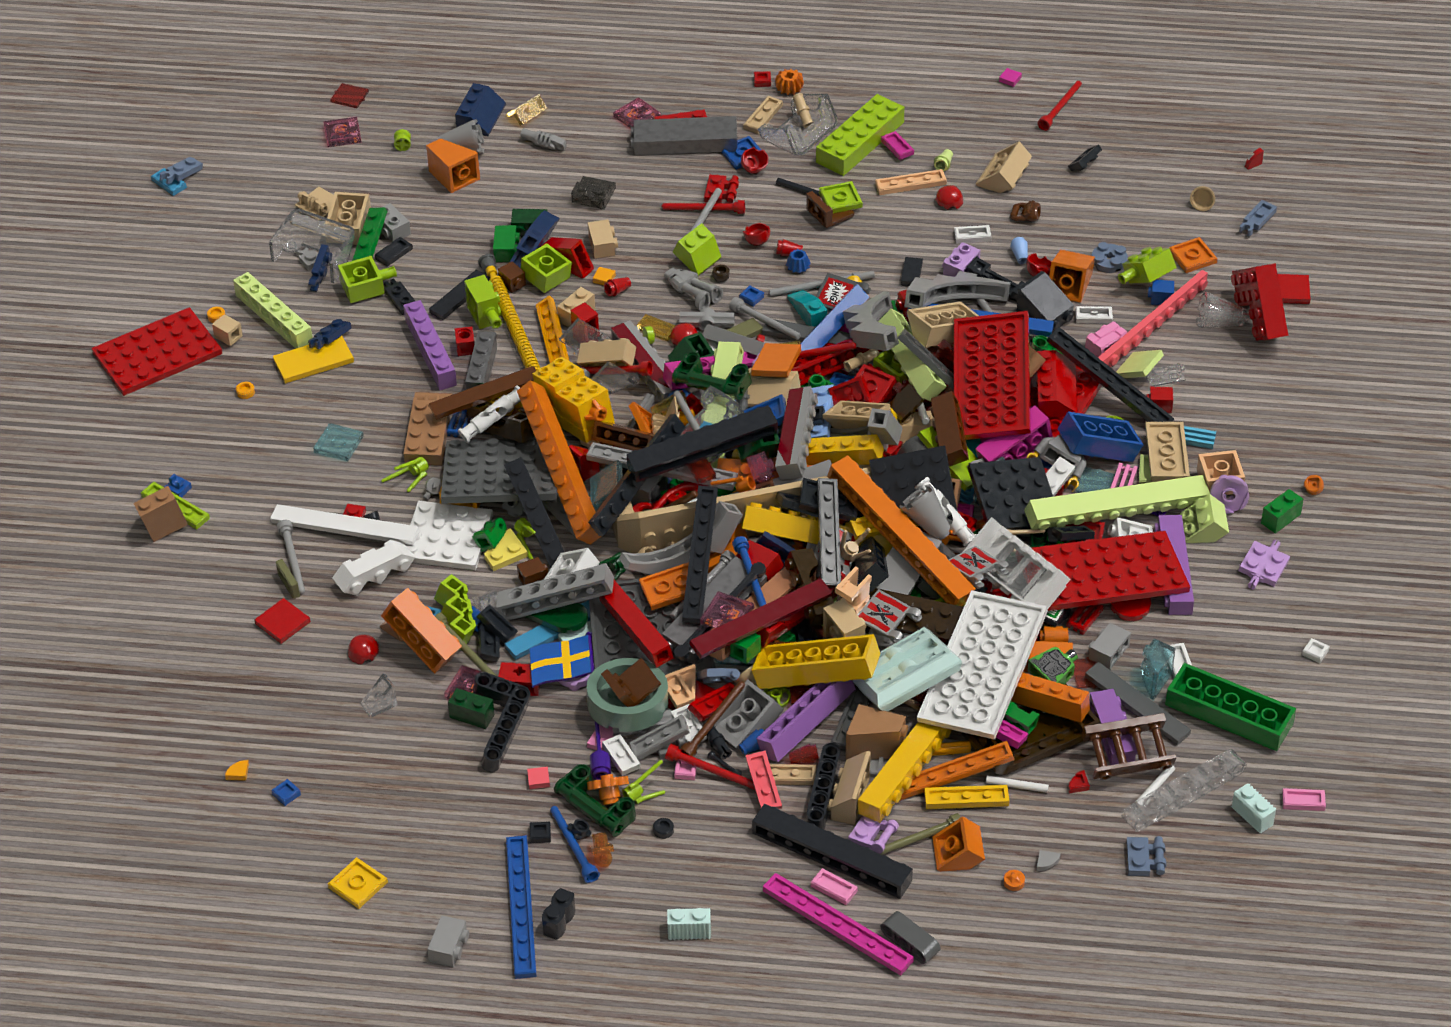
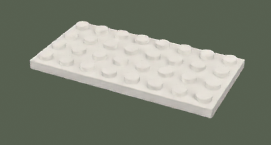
M971 590L947 645L962 660L960 671L928 689L917 715V721L995 739L1048 612L1047 606Z

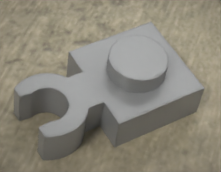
M304 244V250L295 248L299 261L309 271L313 269L318 253L314 249L309 251L308 245Z

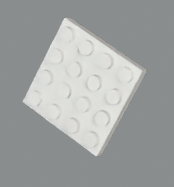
M418 501L410 525L418 526L420 531L414 545L405 544L416 557L412 563L476 571L481 548L477 546L472 536L475 532L484 529L485 522L492 520L493 510Z

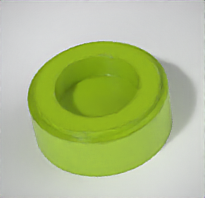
M651 326L643 327V337L648 339L649 344H653L655 341L653 328Z

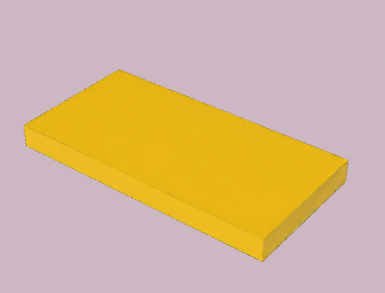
M341 335L330 344H323V347L317 349L316 346L310 348L309 345L274 355L273 361L284 383H289L353 363L354 357Z

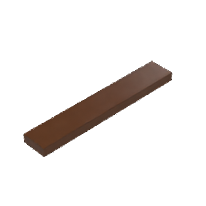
M534 366L436 400L429 403L430 409L435 419L438 420L507 395L514 390L515 386L521 388L530 380L534 382L532 373L536 372Z

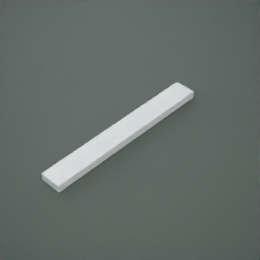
M278 504L270 518L271 523L275 524L281 520H290L294 527L382 541L393 540L407 545H414L420 531L418 526Z

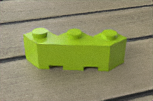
M451 574L440 583L434 600L444 606L441 613L447 618L448 625L467 644L476 628L475 620L472 618L471 601L467 596V585Z

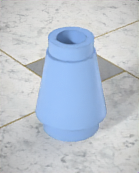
M1016 237L1011 241L1010 248L1018 263L1025 264L1028 257V243L1023 237Z

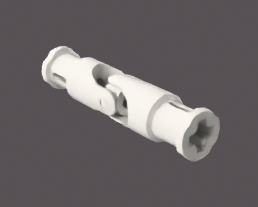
M515 386L514 390L507 396L503 395L486 408L485 411L470 420L471 423L463 429H458V433L463 440L469 443L472 437L478 433L481 434L494 422L514 409V406L521 401L517 393L520 387Z
M929 477L922 480L915 489L925 490V485L931 484ZM934 488L946 518L950 515L953 517V521L947 518L951 527L950 530L961 539L963 546L967 547L977 534L972 533L967 527L966 521L949 504L945 496L939 489L936 490Z

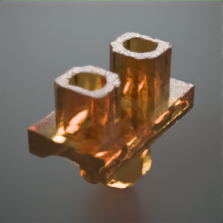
M604 832L592 834L594 846H589L590 853L594 855V861L597 866L607 867L612 862V854L610 852H614V847L611 843H608L607 834Z

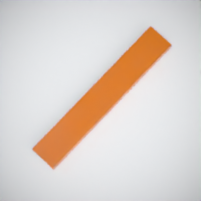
M1005 741L921 771L918 777L915 776L912 780L910 788L903 792L900 801L923 793L925 788L940 787L994 768V766L1014 761V756L1008 742Z

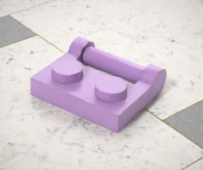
M862 816L848 839L853 843L868 847L872 851L881 854L885 849L886 842L892 833L897 831L899 825L895 820H882L879 823ZM880 830H883V833L880 836V838L876 841H873Z

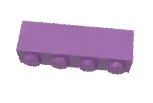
M1114 689L1090 692L1089 708L1101 723L1127 719L1125 711L1122 712L1120 697L1116 696ZM1130 734L1122 735L1120 738L1127 762L1135 761L1137 752L1132 740L1133 737ZM1110 737L1103 738L1101 741L1110 765L1119 764L1113 740Z

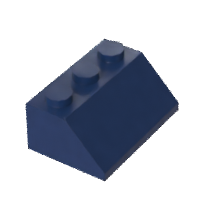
M473 83L455 114L456 128L477 119L476 125H480L482 134L489 136L505 108L506 102L489 86Z

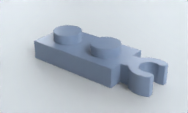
M188 157L166 168V171L161 172L160 180L166 179V184H171L174 179L180 181L202 170L203 163L195 158Z
M1261 200L1244 218L1239 232L1248 230L1247 236H1251L1253 229L1259 231L1276 213L1277 206Z

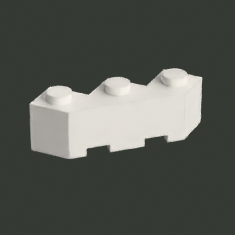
M389 540L380 549L375 550L373 548L360 554V558L355 561L348 560L342 563L332 578L344 593L357 596L367 581L381 584L391 569L406 572L416 557L404 543Z

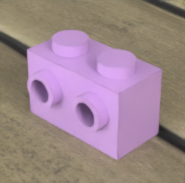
M962 242L943 261V275L956 277L959 271L969 273L966 267L975 257L980 258L981 250Z

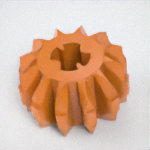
M784 69V71H779L778 75H776L775 83L777 91H781V94L795 95L796 92L799 93L803 88L804 80L802 73H798V70Z

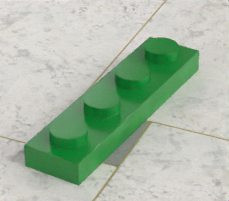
M385 207L369 208L352 261L369 256L373 258L388 212Z

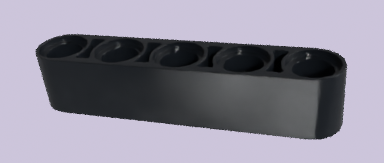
M827 743L822 748L807 809V822L813 823L822 829H825L829 813L828 806L830 799L833 797L834 786L840 767V747L836 743Z

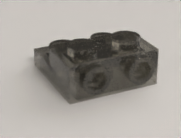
M583 176L580 182H576L571 192L572 203L605 210L616 189V182Z

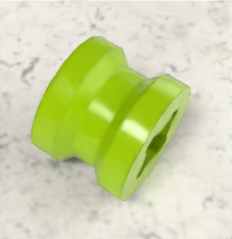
M404 129L397 130L394 133V147L399 151L408 150L411 146L410 132Z

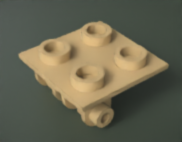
M321 187L316 188L310 194H307L305 191L299 192V202L295 206L321 220L329 213L334 195Z
M674 396L665 416L654 414L651 417L653 434H656L670 414H676L679 418V405L677 404L676 396Z

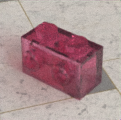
M765 452L746 458L756 483H762L774 477L773 472L776 471L774 462L771 458L768 459Z

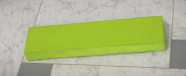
M153 482L141 492V497L145 498L164 487ZM172 492L188 525L197 530L210 519L207 512Z

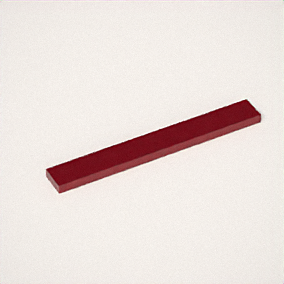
M820 578L691 639L689 645L698 657L702 659L831 597L832 591Z

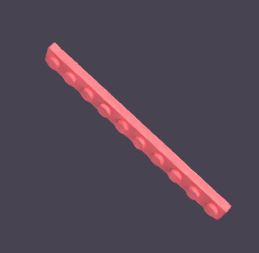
M1201 270L1098 358L1109 367L1116 365L1118 360L1126 356L1131 349L1137 347L1144 338L1149 337L1157 327H1161L1164 321L1171 318L1177 310L1182 309L1190 299H1194L1196 294L1201 290L1203 291L1208 284V273Z

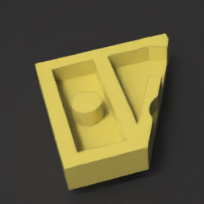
M510 528L505 532L494 549L487 550L484 553V557L491 569L495 571L528 557V552Z

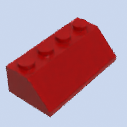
M1056 350L1037 351L1046 359L1037 370L1039 410L1048 418L1063 417L1067 412L1077 413L1076 364Z

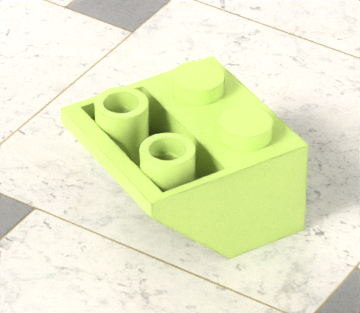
M1208 494L1180 513L1182 515L1186 543L1216 542L1229 533L1225 505L1211 494Z

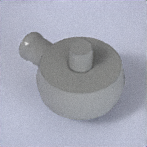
M436 477L428 479L425 484L427 492L423 497L429 500L431 495H438L442 481Z

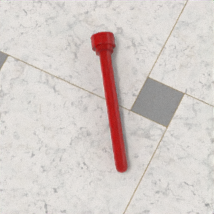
M1076 81L1050 113L1038 120L1037 124L1041 130H1049L1053 124V118L1081 87V81Z
M738 200L734 203H715L711 210H734L738 214H745V200ZM663 203L661 207L663 210H703L707 203Z
M855 342L804 350L800 352L797 359L853 350L857 345Z
M642 361L638 365L581 367L590 374L639 373L642 376H651L653 374V364L651 361Z
M670 744L667 749L665 759L669 761H683L755 790L751 779L682 753V750L676 745Z

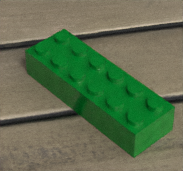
M1185 662L1169 685L1165 701L1166 706L1275 751L1279 750L1292 728L1296 714L1295 707Z

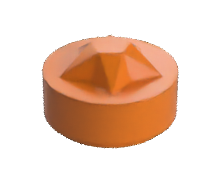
M1310 475L1305 479L1304 487L1307 493L1317 495L1323 491L1324 483L1320 476Z
M1009 870L1005 873L1004 886L1008 890L1019 891L1024 887L1025 876L1021 871Z

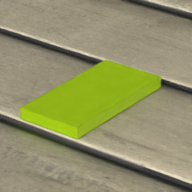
M933 426L919 431L917 436L928 449L938 447L935 441L937 432ZM968 447L969 460L950 466L951 476L962 481L961 488L964 491L973 488L967 465L969 462L978 460Z

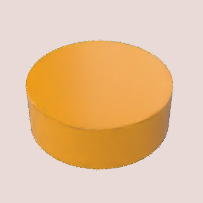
M218 306L212 307L207 311V317L211 323H214L225 314V310Z
M250 382L239 383L236 386L237 396L241 399L253 397L255 394L254 385Z

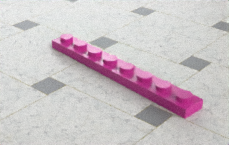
M775 873L763 885L764 893L901 976L913 963L914 957L779 874Z

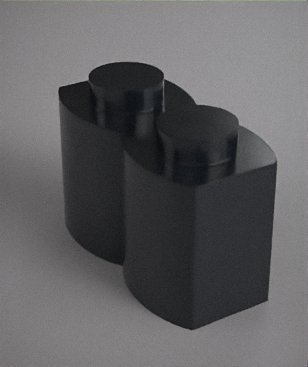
M560 888L553 894L551 904L542 914L544 936L558 940L565 933L566 924L575 915L573 892Z

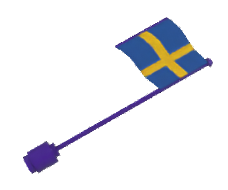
M587 632L585 636L572 640L545 643L530 648L532 688L544 683L571 680L591 674L594 671L592 632ZM595 721L597 751L590 755V769L594 780H601L602 775L611 774L610 754L601 750L599 724Z

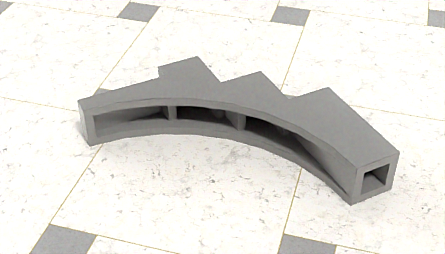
M959 271L956 277L937 274L934 280L915 277L907 288L904 307L921 308L938 301L959 298H981L1007 302L1011 282L977 277V274Z
M883 291L863 304L853 305L843 311L846 328L849 329L850 337L857 347L888 351L899 344L896 327L878 322L885 313L893 309L889 292Z
M872 408L867 426L853 429L831 428L830 437L877 434L884 451L887 452L889 444H899L903 428L891 411Z
M719 501L716 505L711 553H723L743 516L735 504ZM692 533L671 546L653 552L636 554L622 552L619 560L627 571H637L648 576L687 563L690 558Z

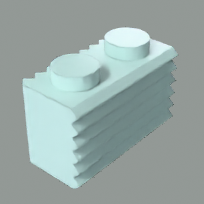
M1246 784L1233 793L1231 807L1259 833L1273 826L1276 807L1270 805V802H1267V799H1264L1265 797H1262V794L1253 789V786Z
M710 908L667 909L668 939H710Z

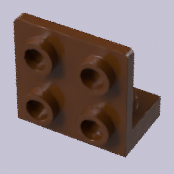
M813 191L806 193V209L825 228H829L854 216L853 210L833 213L832 208L827 206L820 196H817Z
M642 658L620 676L616 672L612 674L608 669L601 673L626 707L636 706L661 685Z

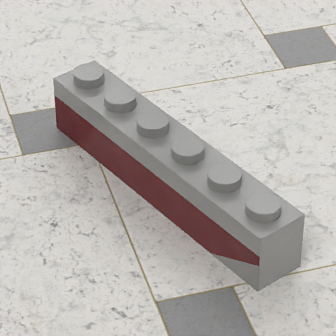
M630 320L611 327L612 340L626 338L636 346L633 365H638L642 361L652 362L653 374L651 376L637 374L663 407H666L668 394L678 389L671 390L663 380L665 360L658 356L656 349L650 346L648 339L642 336L639 328L634 326Z
M811 386L789 389L775 464L780 480L803 477L804 469L807 468L806 456L809 455L810 433L813 430V417L816 416L815 405L818 404L817 394L813 393Z

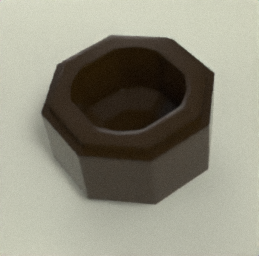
M726 265L713 267L712 277L716 281L729 279L730 269Z

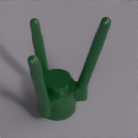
M620 552L599 562V565L607 563L611 571H617L614 576L615 581L626 571L624 565L619 560L622 554Z

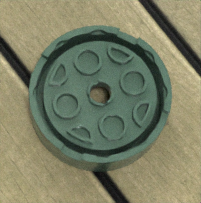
M620 658L600 665L591 673L587 681V708L589 714L601 726L605 728L609 726L619 728L620 732L639 731L653 726L663 718V713L668 708V682L662 670L658 667L656 668L652 663L645 661L661 685L636 706L626 707L601 673L608 669L612 674L616 672L620 676L639 659Z

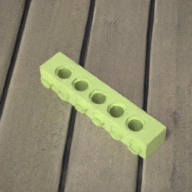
M249 272L233 280L236 296L294 348L309 345L308 341L313 338L311 327Z

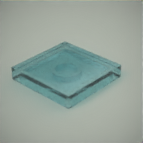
M329 423L314 446V453L349 461L364 434L359 430Z
M616 460L590 478V500L594 509L602 505L621 480L622 463L619 460Z

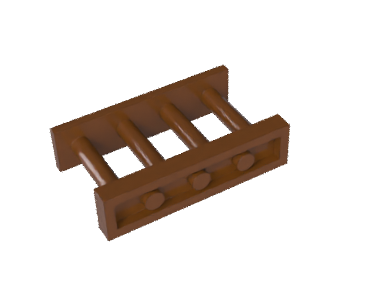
M1164 713L1084 726L1082 732L1083 742L1090 741L1093 743L1099 767L1095 768L1093 779L1107 780L1117 775L1158 768L1160 770L1171 768L1177 757L1176 754L1168 756L1166 754L1160 732L1166 722ZM1141 732H1152L1159 757L1147 759L1140 735ZM1130 734L1133 737L1138 761L1127 762L1120 738L1122 735ZM1110 737L1113 740L1119 764L1107 766L1100 740Z

